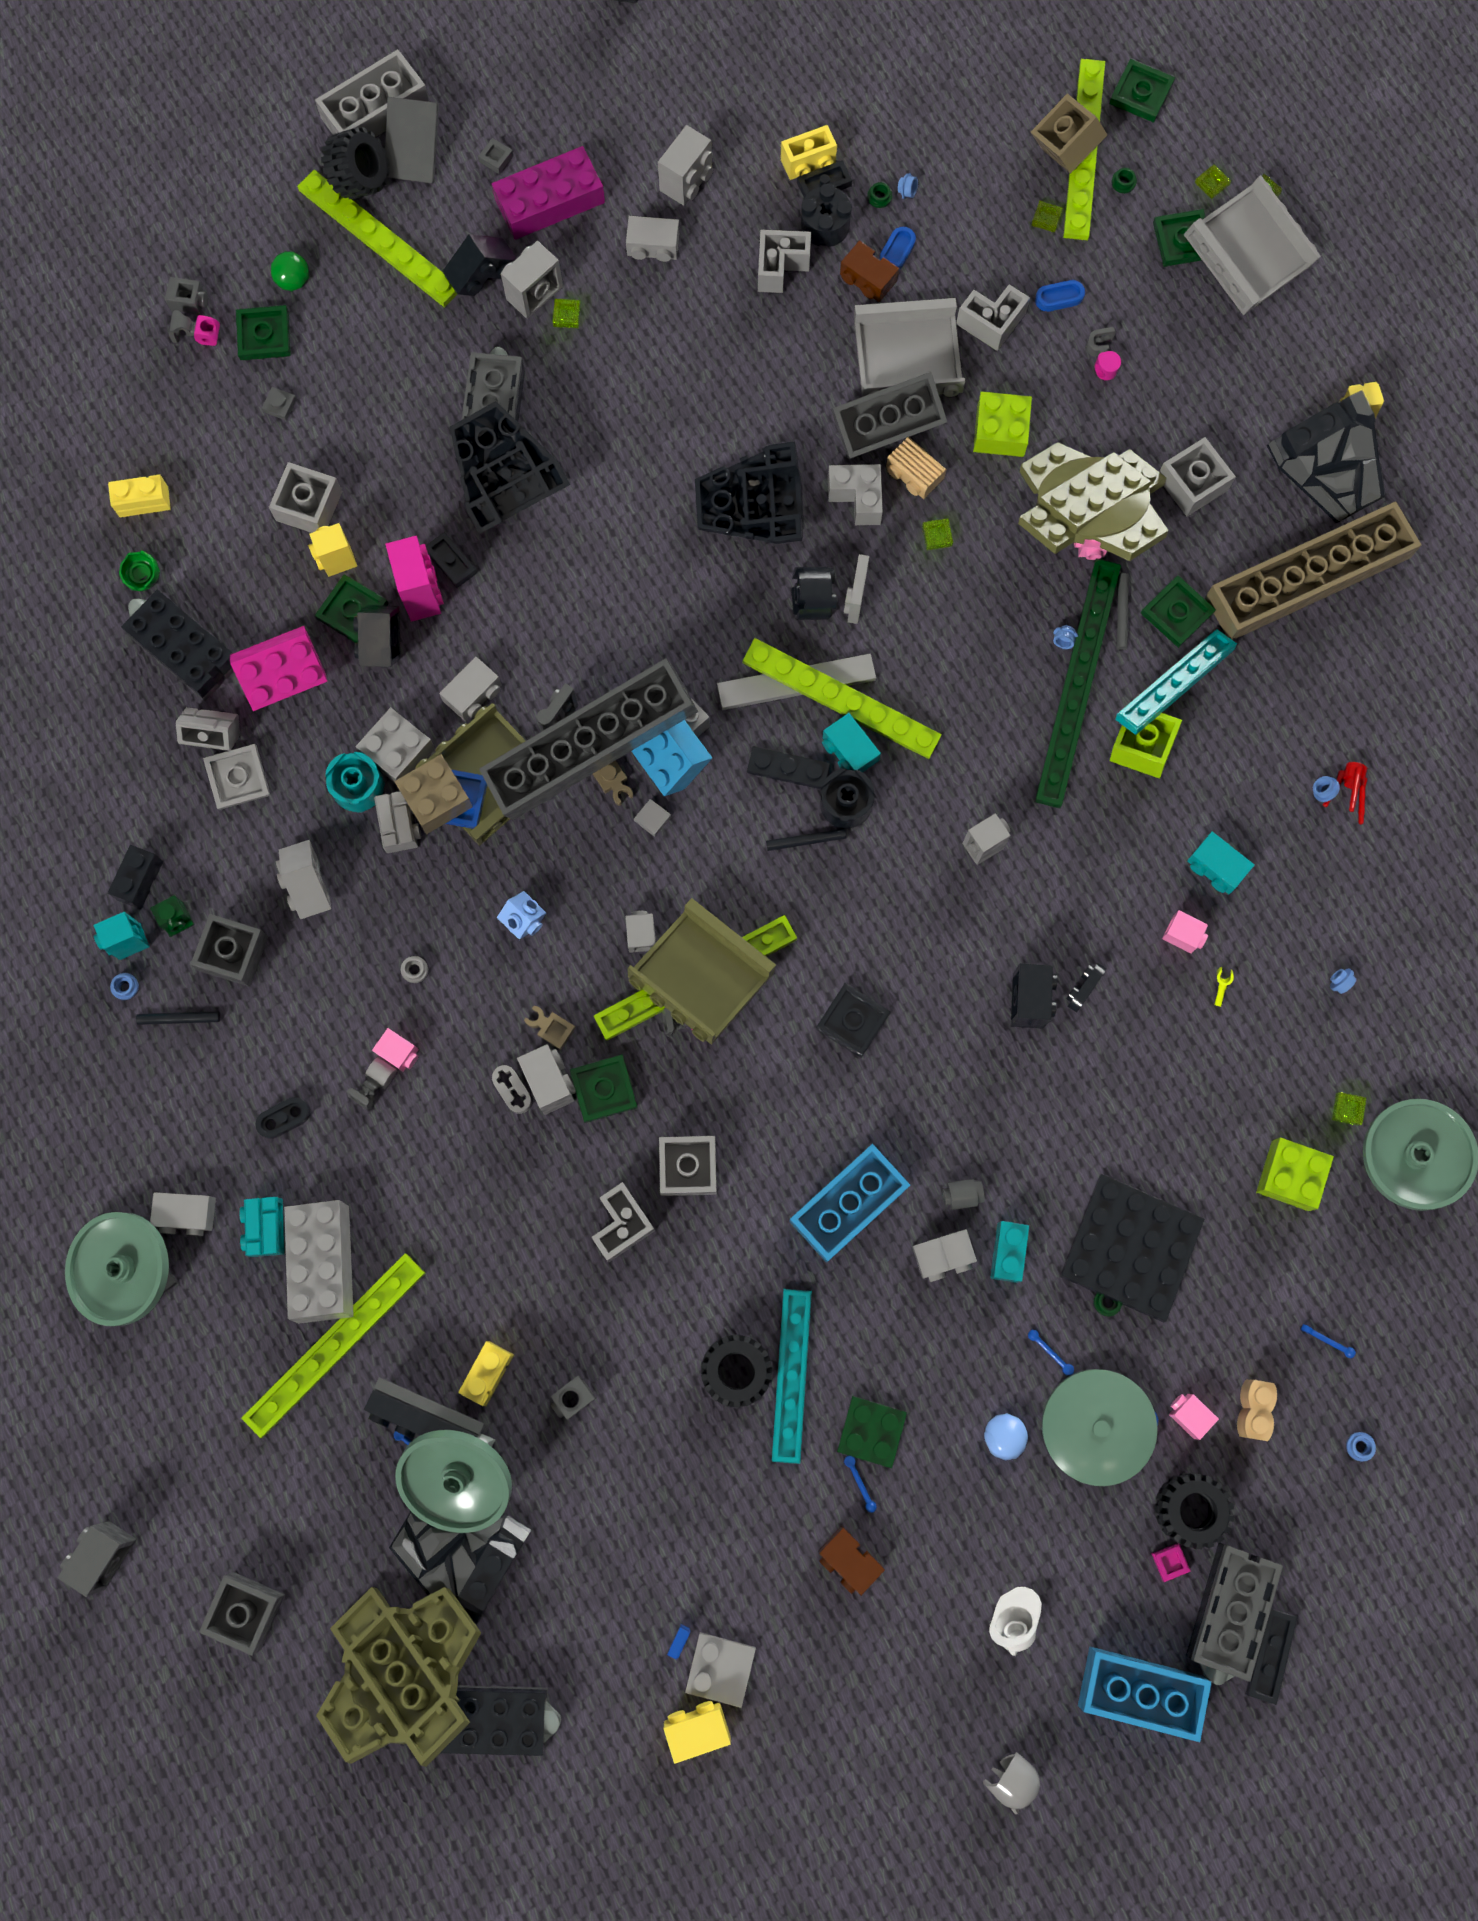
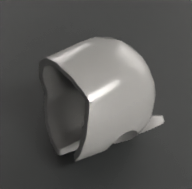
M1016 1752L1000 1761L1005 1772L994 1767L991 1769L1000 1778L998 1783L991 1784L985 1779L983 1784L1003 1805L1011 1808L1015 1814H1018L1019 1809L1029 1806L1037 1797L1040 1789V1779L1036 1769Z

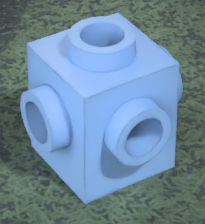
M523 891L506 902L497 918L520 940L528 934L533 936L541 929L543 925L541 921L546 912Z

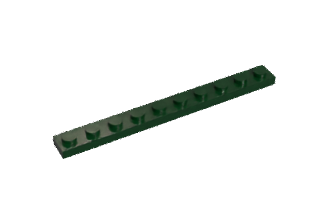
M1095 559L1077 629L1078 637L1076 636L1041 773L1035 798L1036 803L1059 809L1062 806L1121 568L1120 564Z

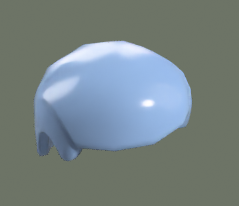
M1006 1413L996 1415L988 1422L984 1438L992 1455L1003 1460L1016 1459L1025 1451L1028 1434L1025 1425L1019 1418Z

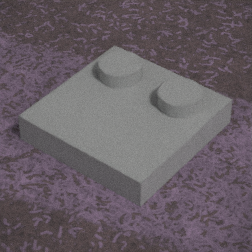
M859 554L853 588L848 587L844 613L849 614L848 623L858 624L869 556Z
M252 744L203 758L218 810L271 796L257 745Z
M700 1632L685 1693L742 1708L756 1647Z

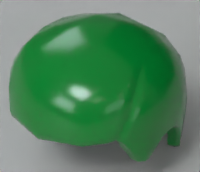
M285 251L278 254L273 260L271 276L275 284L282 290L295 291L308 281L309 265L296 252Z
M141 550L140 552H130L126 555L120 564L119 575L122 583L131 590L146 591L158 582L160 569L157 561L150 554Z

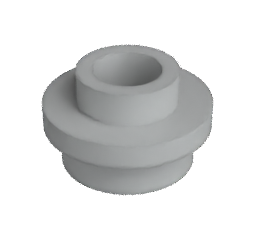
M411 956L403 961L401 974L406 981L419 983L426 978L428 965L421 957ZM412 966H419L420 970L417 974L413 975L410 973Z

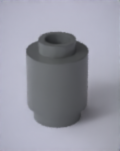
M974 1179L948 1182L947 1188L942 1189L944 1204L950 1205L951 1210L976 1207L978 1203L985 1202L981 1180L974 1181Z

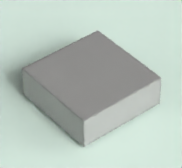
M650 799L636 815L634 821L655 837L671 818V814Z

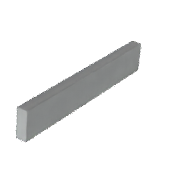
M871 654L809 665L847 686L876 681ZM764 674L717 683L722 710L803 695Z

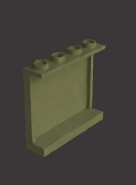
M492 703L488 707H482L469 724L461 725L456 730L454 737L449 741L440 743L435 753L428 759H422L415 769L442 754L451 770L482 775L479 770L481 767L522 744L525 740L504 719ZM488 785L479 824L473 829L462 827L479 846L510 820V818L503 815Z
M691 898L685 905L682 915L634 967L631 965L628 967V980L637 990L641 991L643 989L647 992L655 1005L660 1008L663 1006L667 1008L676 1022L681 1025L685 1023L693 1029L692 1033L702 1042L706 1040L712 1045L773 976L776 964Z

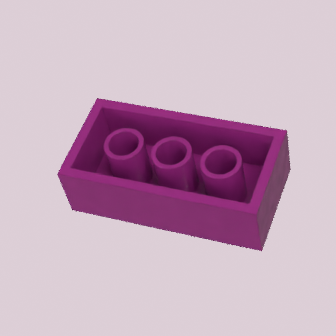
M583 146L491 183L495 201L514 240L605 203L603 185Z

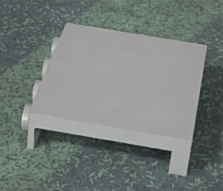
M1261 175L1251 186L1203 220L1200 218L1195 221L1184 234L1243 315L1303 273L1321 257L1315 245L1308 240L1301 226L1294 221L1288 213L1286 206L1280 202L1272 191L1270 184Z
M956 298L855 305L854 326L862 397L928 372H932L938 394L953 397L963 393L965 378H962L956 329Z

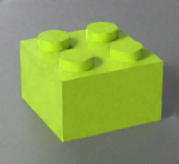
M981 392L977 405L973 452L1024 457L1028 445L1032 397Z
M1161 713L1137 735L1122 725L1113 746L1110 761L1160 779L1182 720Z
M1281 1137L1271 1142L1256 1193L1306 1211L1316 1210L1319 1208L1334 1156Z

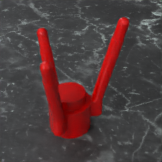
M1349 762L1346 764L1345 771L1340 770L1338 772L1336 780L1340 785L1343 781L1345 787L1352 789L1349 806L1350 812H1353L1355 809L1359 789L1358 823L1362 825L1365 814V790L1368 780L1366 773L1368 768L1358 762ZM1331 800L1328 802H1324L1323 806L1327 807Z

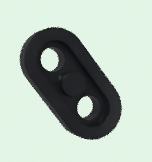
M1099 963L1095 966L1089 964L1081 976L1085 980L1081 987L1074 986L1066 999L1070 1001L1067 1007L1077 1013L1107 968Z
M289 1098L262 1112L256 1119V1130L265 1138H277L304 1124L310 1116V1107L300 1098ZM299 1107L301 1110L300 1115L293 1117L292 1110ZM274 1120L276 1126L274 1129L269 1130L267 1124L269 1121Z

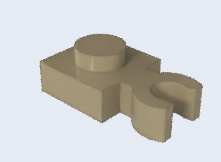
M616 760L592 774L605 794L610 790L613 791V799L618 806L622 805L621 800L618 798L620 793L625 792L630 798H633L631 788L622 784L627 780V777Z
M533 1006L532 1010L538 1013L539 1017L536 1021H530L528 1018H525V1023L531 1028H541L537 1035L557 1049L562 1050L576 1027L553 1012L546 1018L541 1008Z

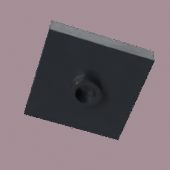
M844 983L816 1026V1030L862 1058L891 1011Z

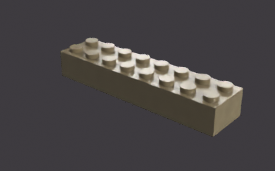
M1395 501L1212 585L1205 599L1216 609L1214 615L1226 636L1235 640L1410 559L1421 547V543Z

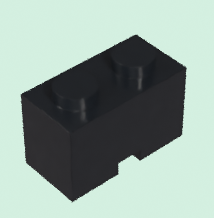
M130 845L108 894L117 901L142 909L150 892L149 889L153 880L155 881L163 861L154 853Z

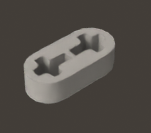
M507 1065L497 1067L492 1074V1081L506 1105L514 1113L522 1114L527 1112L532 1105V1098L512 1067ZM503 1071L506 1074H512L509 1078L512 1087L509 1089L504 1082L498 1083V1080L501 1078L499 1074ZM515 1090L520 1097L526 1096L522 1108L518 1105L514 1107L512 1105L515 1099L511 1093Z

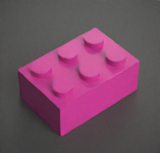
M417 535L386 543L397 590L411 622L441 614L439 605L444 604L441 591L438 588L436 572L428 555L426 545H420Z
M305 626L230 655V664L253 711L327 682L326 673Z

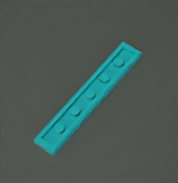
M1216 629L1117 713L1115 720L1137 735L1232 653L1237 643Z
M783 1290L772 1462L800 1464L812 1291Z

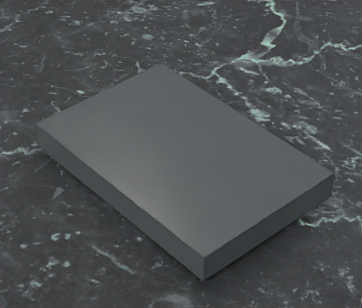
M388 97L385 150L387 152L385 155L386 159L389 160V165H387L389 176H386L387 178L434 183L439 103Z

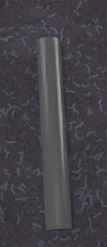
M1121 573L1118 576L1117 649L1123 650L1127 649L1129 575L1127 573Z

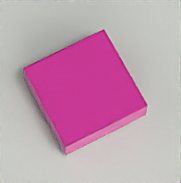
M1179 1543L1151 1553L1163 1582L1191 1572Z

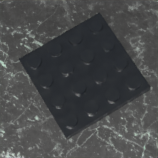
M1101 1174L1087 1205L1060 1277L1095 1293L1103 1294L1104 1297L1120 1302L1122 1305L1164 1323L1169 1316L1205 1219Z

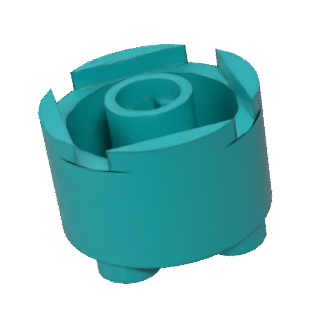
M363 753L340 754L330 762L326 769V786L329 793L338 805L348 811L364 812L375 806V796L383 795L385 787L383 776L374 761Z

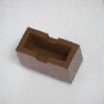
M859 240L841 261L840 275L847 284H854L860 288L864 296L869 299L874 298L880 302L898 281L899 268L884 257L881 260L874 257L875 251Z
M841 1526L819 1549L818 1552L822 1556L819 1562L830 1573L836 1570L843 1577L840 1583L851 1594L857 1591L862 1596L885 1569L868 1551L862 1555L856 1549L860 1545L858 1541Z

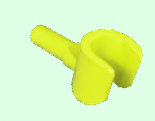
M1222 967L1217 971L1219 986L1214 1004L1220 1007L1227 985H1230L1234 980L1232 969L1229 978L1223 979L1220 977Z

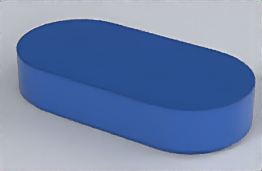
M908 227L896 228L880 253L879 260L884 257L900 270L915 246V233Z
M1076 280L1045 285L1038 289L1035 303L1039 309L1047 312L1077 306L1084 299L1085 288Z

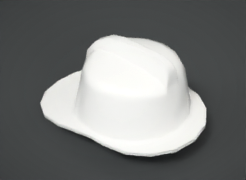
M1016 1587L1002 1595L996 1605L990 1624L989 1633L992 1640L996 1644L1003 1646L1006 1650H1009L1013 1656H1016L1017 1652L1029 1648L1035 1640L1042 1603L1039 1596L1032 1589Z

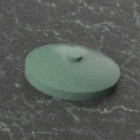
M1409 1099L1386 1108L1372 1121L1363 1142V1160L1371 1182L1388 1200L1407 1209L1427 1211L1450 1205L1468 1191L1474 1182L1478 1170V1146L1470 1127L1454 1110L1432 1100Z
M126 1212L102 1214L84 1225L72 1241L65 1264L66 1286L74 1306L88 1320L104 1326L127 1325L146 1316L160 1300L165 1290L169 1272L166 1245L158 1230L145 1218Z
M1090 1369L1067 1377L1052 1391L1042 1415V1434L1051 1458L1068 1476L1088 1485L1110 1486L1127 1481L1147 1464L1157 1440V1420L1150 1400L1136 1383L1110 1370Z
M437 1430L420 1435L405 1448L396 1468L397 1489L406 1506L422 1521L444 1531L470 1533L491 1526L504 1513L512 1493L511 1475L502 1457L486 1442L460 1431Z

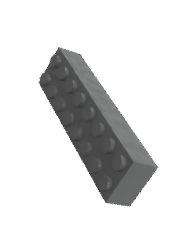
M665 658L481 767L479 770L503 815L511 820H515L694 715L698 710L673 665Z

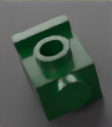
M175 895L150 908L159 927L165 930L170 938L194 926L184 903Z

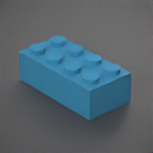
M685 720L631 751L663 796L685 789L712 759V756Z
M872 1144L790 1218L789 1222L827 1263L897 1199L910 1184Z
M1089 1647L1078 1707L1085 1713L1200 1742L1211 1681L1202 1675Z

